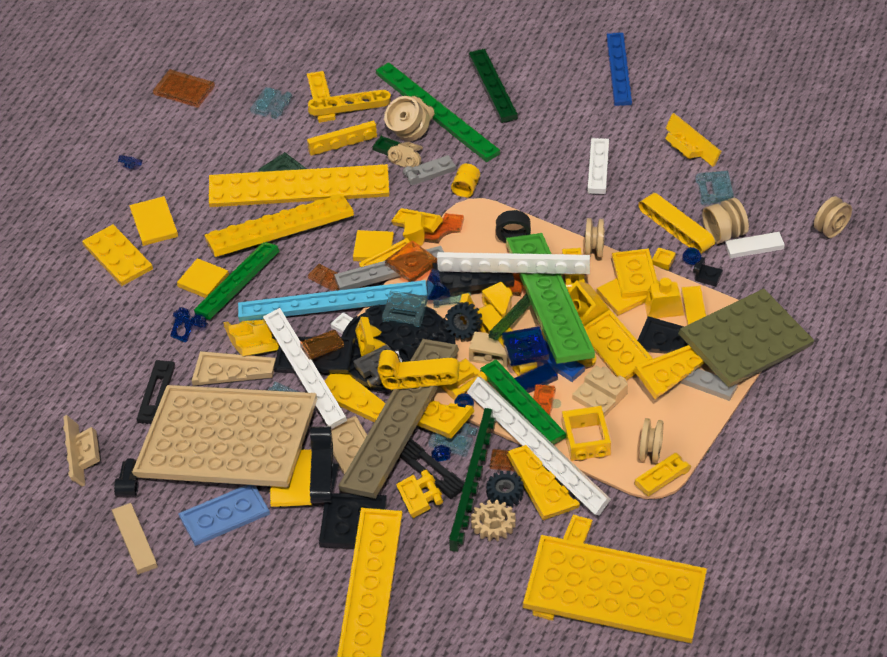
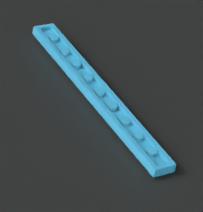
M426 280L238 302V318L240 322L264 319L263 316L278 308L282 310L285 316L376 306L378 304L385 305L397 301L428 299Z

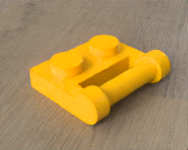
M466 358L459 362L457 382L449 385H439L455 401L469 390L477 377H482L487 382L485 373L480 372Z

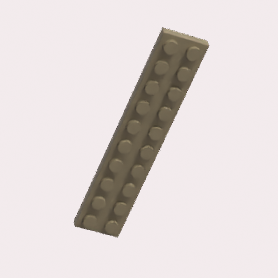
M423 339L410 361L455 358L459 348L456 344ZM439 386L393 390L339 483L340 491L376 499Z

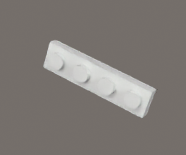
M591 138L588 193L606 194L609 139Z

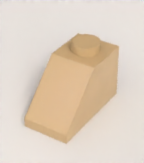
M474 332L469 346V361L488 364L497 360L503 367L507 368L508 352L493 334Z

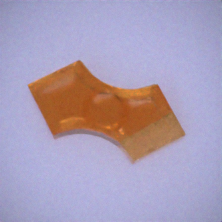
M445 213L442 218L443 221L434 233L425 232L424 242L439 244L444 236L451 233H461L464 215Z

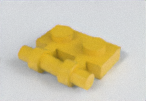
M423 470L421 472L422 478L418 480L412 475L396 484L413 518L431 509L428 502L433 500L436 505L443 503L442 493L436 487L435 479L428 470ZM427 487L429 491L423 493L422 488Z

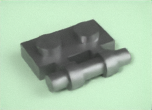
M387 344L353 361L354 367L363 378L372 376V378L367 380L370 387L382 383L378 373L380 353L384 350H391Z

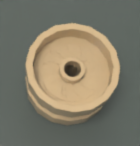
M401 96L388 105L384 120L386 126L401 140L414 141L427 131L430 117L428 112L414 98Z

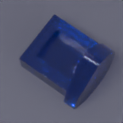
M432 269L426 281L428 300H442L451 297L449 289L440 283L439 270Z

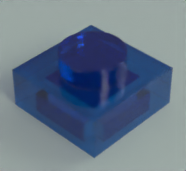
M119 155L118 162L124 163V167L134 169V166L141 167L142 159Z

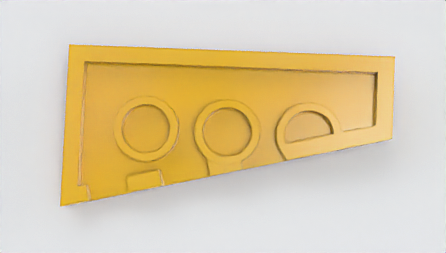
M688 345L636 365L634 371L653 398L657 399L705 362Z
M331 373L325 379L326 385L340 407L375 423L386 404L353 379L348 373Z
M432 401L428 404L417 426L452 439L475 411L473 406L469 405L459 407L458 404L454 403L443 405L439 401Z
M527 445L508 451L507 456L516 473L521 477L523 486L542 520L579 508L580 503L568 494L569 491L555 480V476L551 471L548 472L542 466L541 460Z

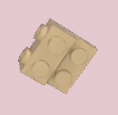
M596 365L584 377V383L572 394V399L586 408L602 406L605 417L628 394V383L624 377L612 375L607 367L600 368Z

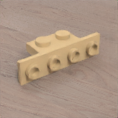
M65 415L63 428L66 435L65 445L68 453V474L72 481L77 482L80 486H85L84 469L100 461L97 432L93 427H90L79 433L78 424Z

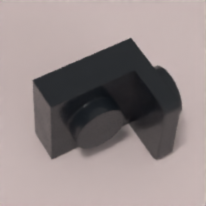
M701 257L699 263H695L693 273L695 274V281L717 287L723 270L705 265V258Z

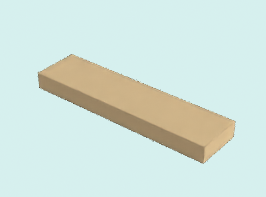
M129 503L112 509L113 516L137 574L157 568L156 560L132 504Z

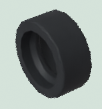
M505 211L496 219V236L504 243H506V238L531 234L530 218L522 211ZM509 224L523 226V228L513 231L503 227Z

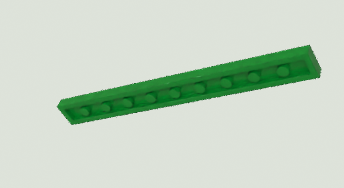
M388 62L376 69V75L402 96H416L421 98L427 106H431L435 113L432 119L485 162L500 155V149Z

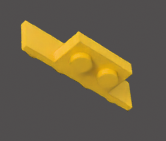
M672 113L666 126L670 133L667 134L665 139L671 143L672 147L681 151L684 157L689 159L701 157L712 167L715 166L722 151L679 116Z

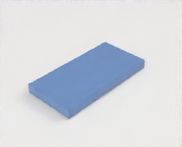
M245 485L178 514L192 542L197 546L270 515V510L256 486Z

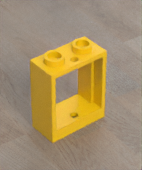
M602 406L562 411V427L566 433L565 439L571 461L611 455V440ZM599 425L603 440L575 444L572 429Z

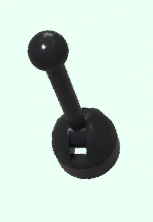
M433 332L427 340L438 339V333ZM420 343L414 347L412 345L401 347L399 349L400 357L406 362L410 361Z

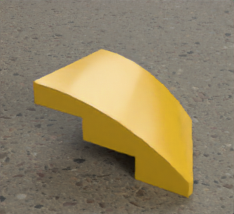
M264 319L247 320L233 325L229 322H223L231 343L242 356L278 350L279 344L272 338V332Z

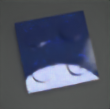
M540 326L502 333V341L510 366L549 360V353Z

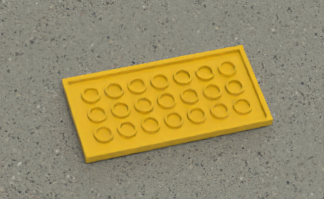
M541 535L523 601V608L692 643L707 568Z

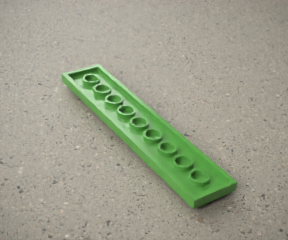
M542 233L506 238V245L510 254H551ZM518 273L556 364L595 358L594 348L561 274Z

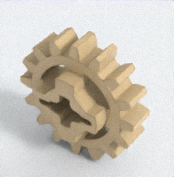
M488 500L487 505L481 502L480 509L475 507L474 513L471 514V527L474 528L475 535L480 533V538L483 539L486 536L488 541H491L492 538L499 541L500 536L506 539L507 533L512 534L513 528L516 526L515 513H512V507L506 508V502L501 505L498 500L495 503H491Z

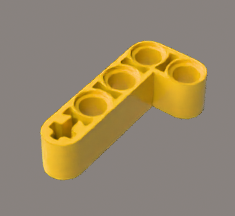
M384 350L379 356L378 373L383 386L390 390L449 385L457 382L460 363L454 358L400 362L394 351Z

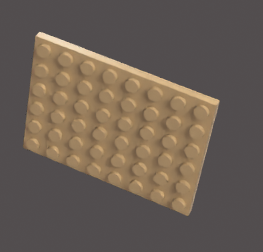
M167 385L132 473L138 478L288 487L318 399L317 394Z

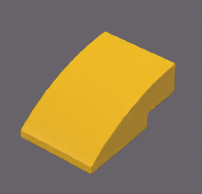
M311 449L300 450L288 487L270 486L271 507L312 505L310 502Z

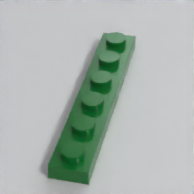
M268 242L262 243L194 309L196 316L210 320L279 252L278 245Z
M497 360L480 368V372L485 373L487 381L553 445L566 438L564 430Z

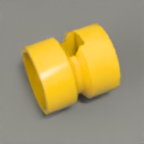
M472 164L460 165L451 184L453 193L466 198L472 196L480 178L479 169Z

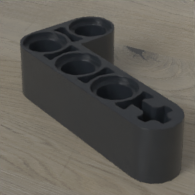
M331 426L310 427L312 450L310 502L331 503L333 479Z

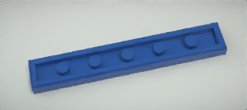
M607 33L614 106L632 105L624 33Z

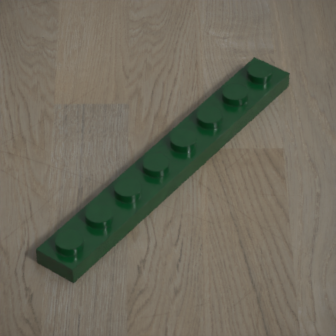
M484 409L449 538L450 551L458 552L460 545H464L465 542L464 529L469 527L470 516L468 514L474 508L473 495L478 493L479 482L477 480L483 474L482 461L486 462L488 452L486 446L491 444L492 439L490 431L496 425L493 409Z

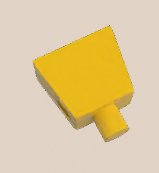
M662 278L660 283L650 285L645 301L647 317L666 318L684 316L677 282H672L669 278Z

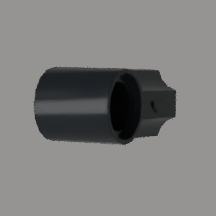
M127 458L122 462L120 476L116 478L114 484L115 496L137 497L138 477L132 473L136 460Z

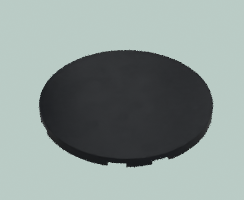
M405 301L391 302V304L382 306L378 304L366 309L363 314L354 317L349 322L341 336L354 337L356 340L349 375L368 388L390 393L393 390L385 388L382 383L370 387L367 380L372 378V376L363 378L354 367L353 361L361 357L355 331L361 317H368L370 325L382 331L374 339L384 342L394 352L399 351L404 345L416 346L423 339L429 338L433 332H437L439 337L432 341L456 344L455 336L450 334L452 330L446 329L449 324L445 325L446 319L437 314V311L422 304Z

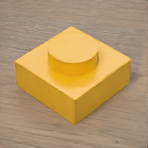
M658 247L652 258L653 265L669 270L676 258V253Z

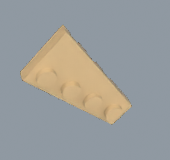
M200 351L192 378V385L273 378L276 358Z

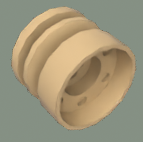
M737 198L722 201L720 205H710L702 211L704 227L714 237L715 244L728 241L731 237L736 238L740 235H745L749 230L746 211Z

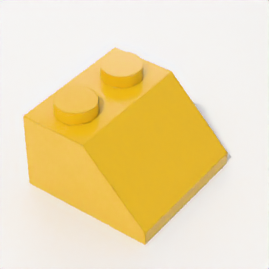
M576 280L568 290L583 326L610 310L589 284Z

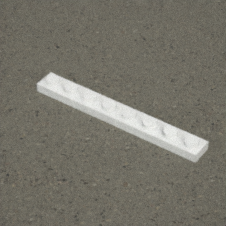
M437 253L438 272L590 274V255Z
M278 308L263 316L306 391L317 394L318 399L315 406L327 426H331V429L346 422L345 414L282 310Z

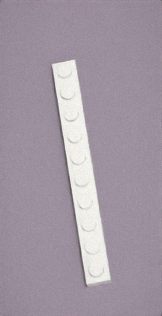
M477 377L467 393L484 409H493V417L496 418L498 423L523 446L527 445L541 460L543 465L595 515H600L611 499L482 377Z

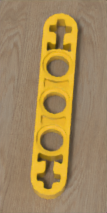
M376 90L312 99L308 102V112L311 115L319 116L385 107L390 104L391 94L387 90ZM363 99H368V100H370V101H369V102H365V101H362V100H363ZM350 101L353 102V104H347L345 102Z

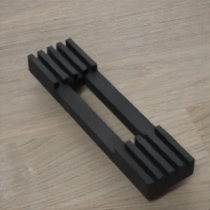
M155 361L136 418L137 423L152 424L166 386L171 381L175 362ZM157 379H163L155 405H149Z
M412 438L409 439L399 457L420 474L423 470H427L416 461L418 458H422L444 477L443 480H439L433 475L435 485L450 499L463 490L465 482L438 463Z

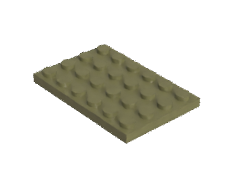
M764 288L680 328L678 333L728 388L810 347L815 341Z

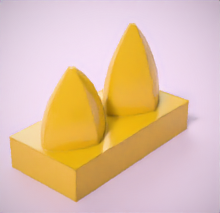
M361 317L355 331L362 357L386 344L378 339H374L382 331L370 325L368 317Z

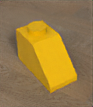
M499 282L482 290V304L484 306L491 304L507 323L512 307L513 294L509 287L506 288L502 282Z

